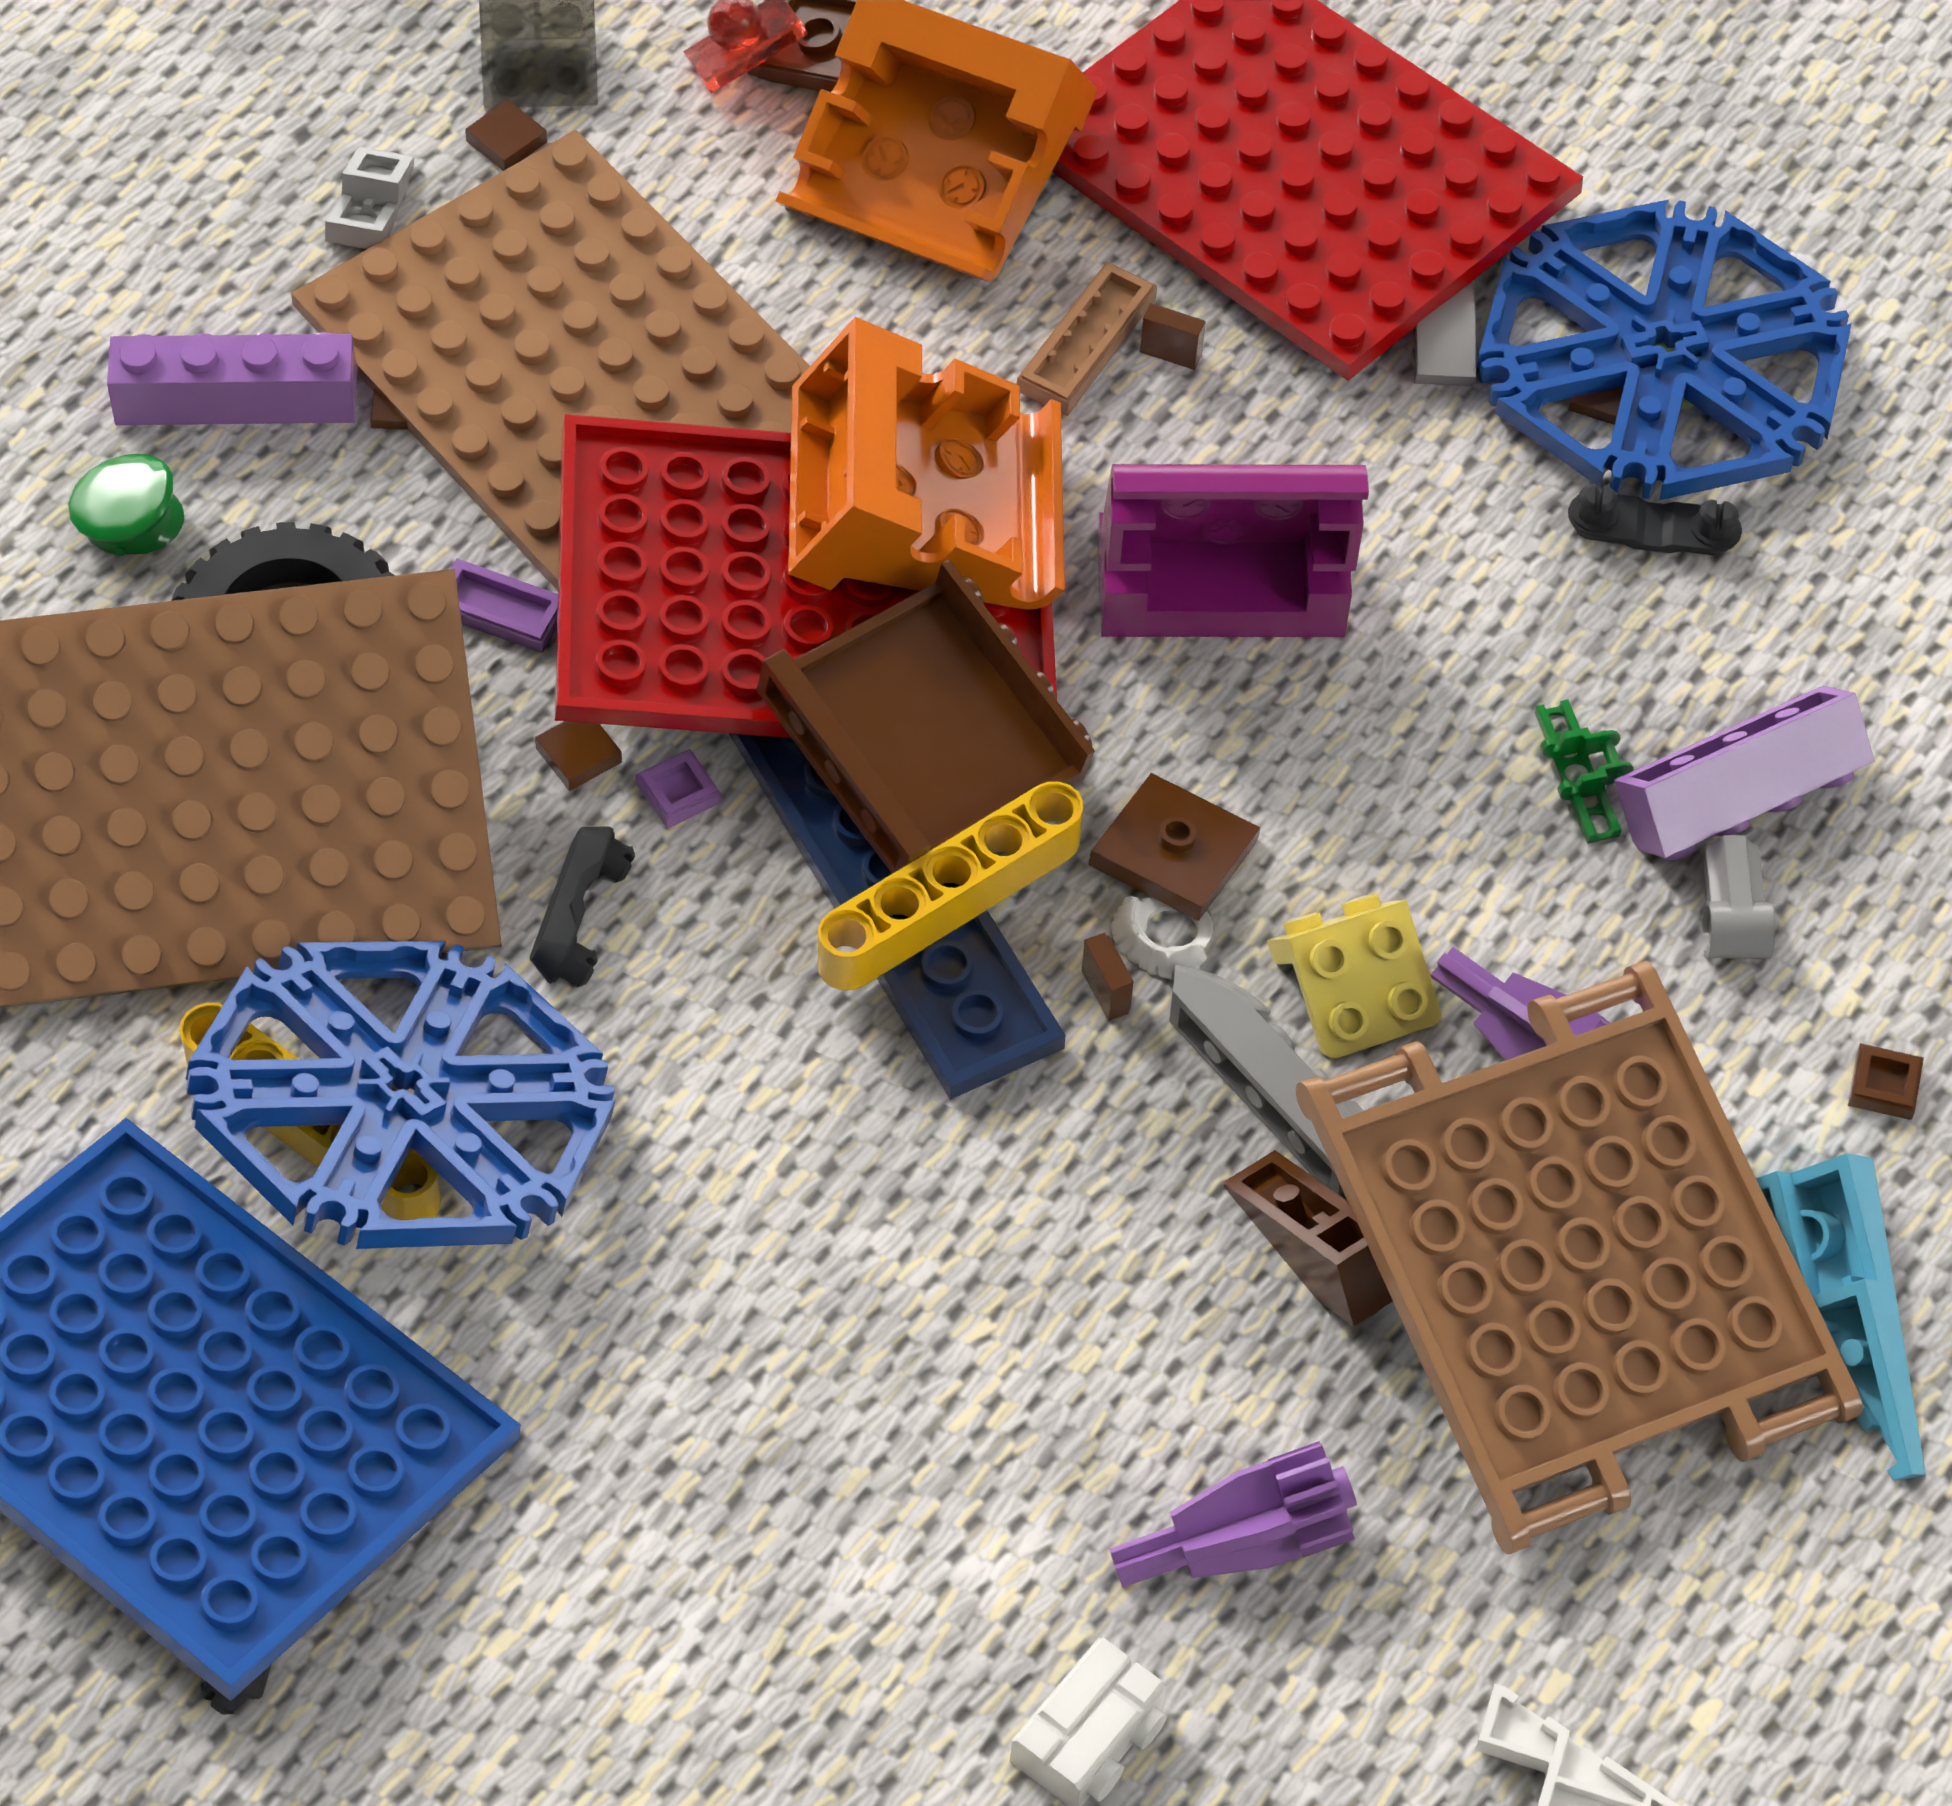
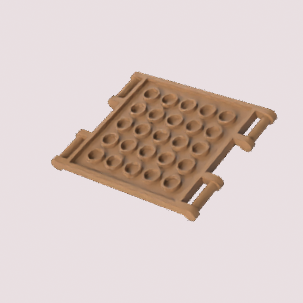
M1648 961L1626 967L1623 975L1569 995L1556 999L1549 994L1530 1001L1527 1005L1530 1024L1534 1032L1544 1039L1547 1046L1450 1081L1441 1082L1426 1048L1421 1042L1415 1041L1398 1047L1395 1051V1056L1327 1080L1316 1076L1301 1081L1296 1085V1097L1299 1107L1304 1116L1313 1123L1492 1518L1491 1526L1495 1540L1501 1550L1507 1555L1529 1547L1531 1538L1603 1510L1604 1513L1610 1515L1629 1508L1631 1505L1630 1489L1614 1456L1622 1451L1720 1414L1726 1426V1439L1730 1450L1739 1461L1745 1462L1763 1455L1767 1445L1833 1419L1840 1424L1857 1418L1862 1414V1401L1859 1392L1654 966ZM1630 1000L1640 1004L1643 1011L1576 1036L1568 1023ZM1401 1081L1411 1085L1414 1091L1413 1094L1343 1119L1336 1104ZM1812 1377H1818L1823 1388L1822 1395L1756 1420L1748 1402ZM1581 1467H1587L1592 1477V1485L1521 1512L1513 1494Z

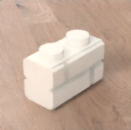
M1104 1637L1098 1638L1012 1739L1010 1762L1067 1806H1082L1090 1796L1098 1802L1102 1801L1114 1788L1124 1771V1766L1118 1763L1133 1744L1142 1750L1145 1749L1163 1727L1167 1719V1715L1161 1711L1166 1691L1163 1681L1139 1663H1133L1128 1655Z

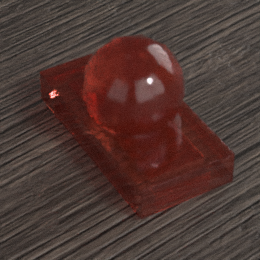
M718 0L711 7L706 20L709 36L683 52L699 78L712 94L800 40L808 33L800 18L786 0H765L758 5L751 0Z

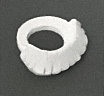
M1133 896L1125 897L1122 906H1119L1117 913L1114 914L1111 933L1115 944H1118L1119 951L1123 955H1127L1130 962L1139 964L1138 968L1147 970V973L1150 975H1159L1170 980H1174L1175 965L1200 969L1199 966L1207 959L1205 950L1210 944L1213 933L1212 920L1207 911L1199 921L1191 918L1197 928V936L1191 943L1184 946L1165 948L1155 944L1146 936L1147 922L1159 912L1177 910L1150 896L1140 901Z

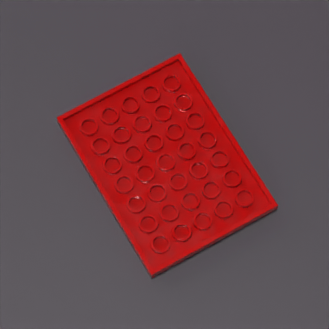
M1179 0L1083 72L1098 91L1082 131L1073 130L1052 170L1058 177L1347 381L1351 380L1414 329L1422 319L1455 296L1580 195L1583 185L1582 175L1318 0Z
M564 414L561 451L555 721L791 738L756 691L764 659L785 649L791 658L795 660L919 591L845 577L832 590H828L788 574L791 433ZM983 602L997 623L1005 624L1012 631L1018 642L1019 652L1032 669L1042 672L1053 686L1057 700L1052 603L1042 608L1027 610Z

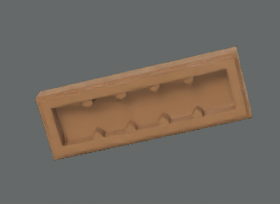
M1106 262L1017 377L1020 393L1044 405L1051 399L1061 403V413L1068 416L1144 316L1150 303L1153 304L1156 300L1157 285Z

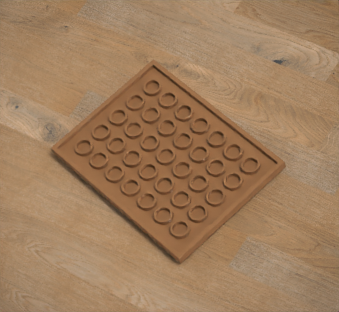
M577 130L570 132L382 240V243L375 244L291 293L292 305L318 333L352 334L357 375L373 392L375 388L407 421L408 430L557 591L561 451L564 414L791 433L792 386L810 367Z
M455 569L0 620V1008L236 980L240 978L247 966L253 973L255 961L260 958L265 960L273 969L280 970L279 962L282 948L289 946L296 949L297 943L446 941V945L442 950L444 954H448L450 948L456 944L464 946L463 952L502 947Z

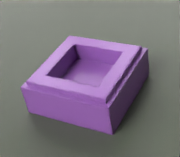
M691 749L635 775L636 785L666 829L722 803L721 792Z

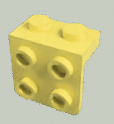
M1378 893L1366 895L1342 903L1345 915L1324 922L1320 912L1298 917L1283 923L1286 931L1285 935L1267 940L1276 965L1293 963L1320 1052L1324 1056L1334 1059L1435 1026L1440 1021V1006L1407 900L1381 903Z

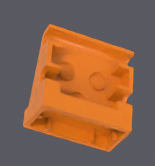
M857 0L835 53V56L841 61V72L837 84L831 92L823 89L820 90L793 156L800 165L796 185L790 194L779 191L775 201L783 207L977 279L991 282L1000 272L1073 130L1082 131L1098 89L1071 59L905 0Z
M854 317L792 386L788 574L828 590H832L845 577L921 591L936 582L941 563L949 559L962 577L967 576L973 580L985 603L1029 610L1042 608L1054 602L1065 591L1061 403L1051 399L1036 413L1020 414V385L955 358L941 372L924 374L922 373V344Z

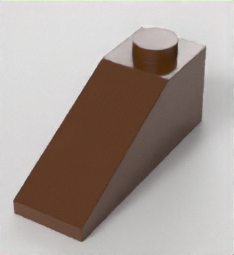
M1274 1150L1223 1182L1224 1188L1312 1295L1353 1327L1393 1302L1348 1201Z

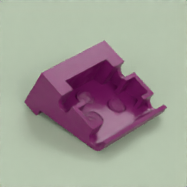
M1112 464L1104 512H1099L1097 534L1101 637H1345L1352 598L1351 571H1356L1364 526L1362 500H1368L1369 496L1366 465Z

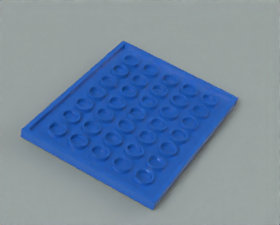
M127 1118L123 1119L0 1217V1512L230 1701L519 1440L520 1423Z

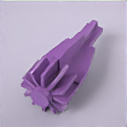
M1452 947L1447 954L1444 952L1437 961L1438 966L1432 972L1431 978L1480 1012V1015L1473 1022L1474 1026L1505 1061L1547 1046L1544 1039L1534 1032L1530 1024L1527 1005L1530 1001L1549 994L1556 999L1566 996V994L1514 972L1504 983L1455 947ZM1597 1012L1568 1022L1575 1036L1610 1024L1606 1018Z
M1318 1441L1231 1474L1172 1510L1170 1515L1174 1526L1109 1548L1122 1588L1186 1565L1192 1578L1271 1568L1299 1558L1301 1555L1304 1558L1355 1540L1347 1509L1357 1506V1501L1344 1466L1332 1470L1323 1445Z

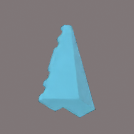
M1845 1153L1792 1173L1775 1171L1756 1178L1865 1406L1862 1409V1414L1857 1417L1859 1424L1866 1432L1878 1429L1897 1460V1464L1887 1470L1893 1480L1925 1476L1926 1472L1873 1158Z

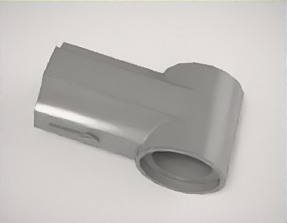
M1724 835L1715 842L1705 844L1702 854L1706 903L1702 916V933H1709L1710 944L1709 951H1704L1705 958L1771 959L1775 945V912L1773 904L1765 902L1759 845L1751 843L1743 835Z

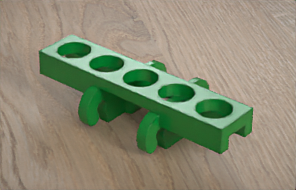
M1569 699L1560 701V705L1546 709L1544 704L1536 706L1535 716L1545 738L1540 745L1542 754L1547 758H1553L1562 780L1557 788L1559 796L1562 800L1571 802L1587 844L1620 837L1622 829L1605 790V785L1615 784V779L1634 771L1630 762H1621L1615 746L1621 740L1620 734L1614 730H1603L1590 734L1588 727L1580 729ZM1549 716H1563L1568 729L1564 732L1556 733ZM1603 752L1608 765L1596 767L1594 772L1588 756ZM1578 753L1576 756L1573 757H1563L1565 755ZM1578 764L1585 767L1589 773L1580 775L1576 782H1573L1567 778L1565 770L1570 765ZM1596 795L1599 803L1592 808H1586L1582 798ZM1601 815L1605 817L1609 829L1603 833H1596L1590 816Z

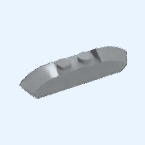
M1175 965L1169 1022L1314 1178L1347 1200L1313 1123L1302 1113L1296 1097L1297 1083L1316 1076L1321 1077L1323 1080L1329 1078L1318 1069L1312 1070L1297 1055L1291 1039L1281 1027L1275 1024L1269 1025L1265 1021L1271 1011L1252 994L1212 973ZM1347 1100L1336 1104L1342 1119L1364 1111L1356 1101Z

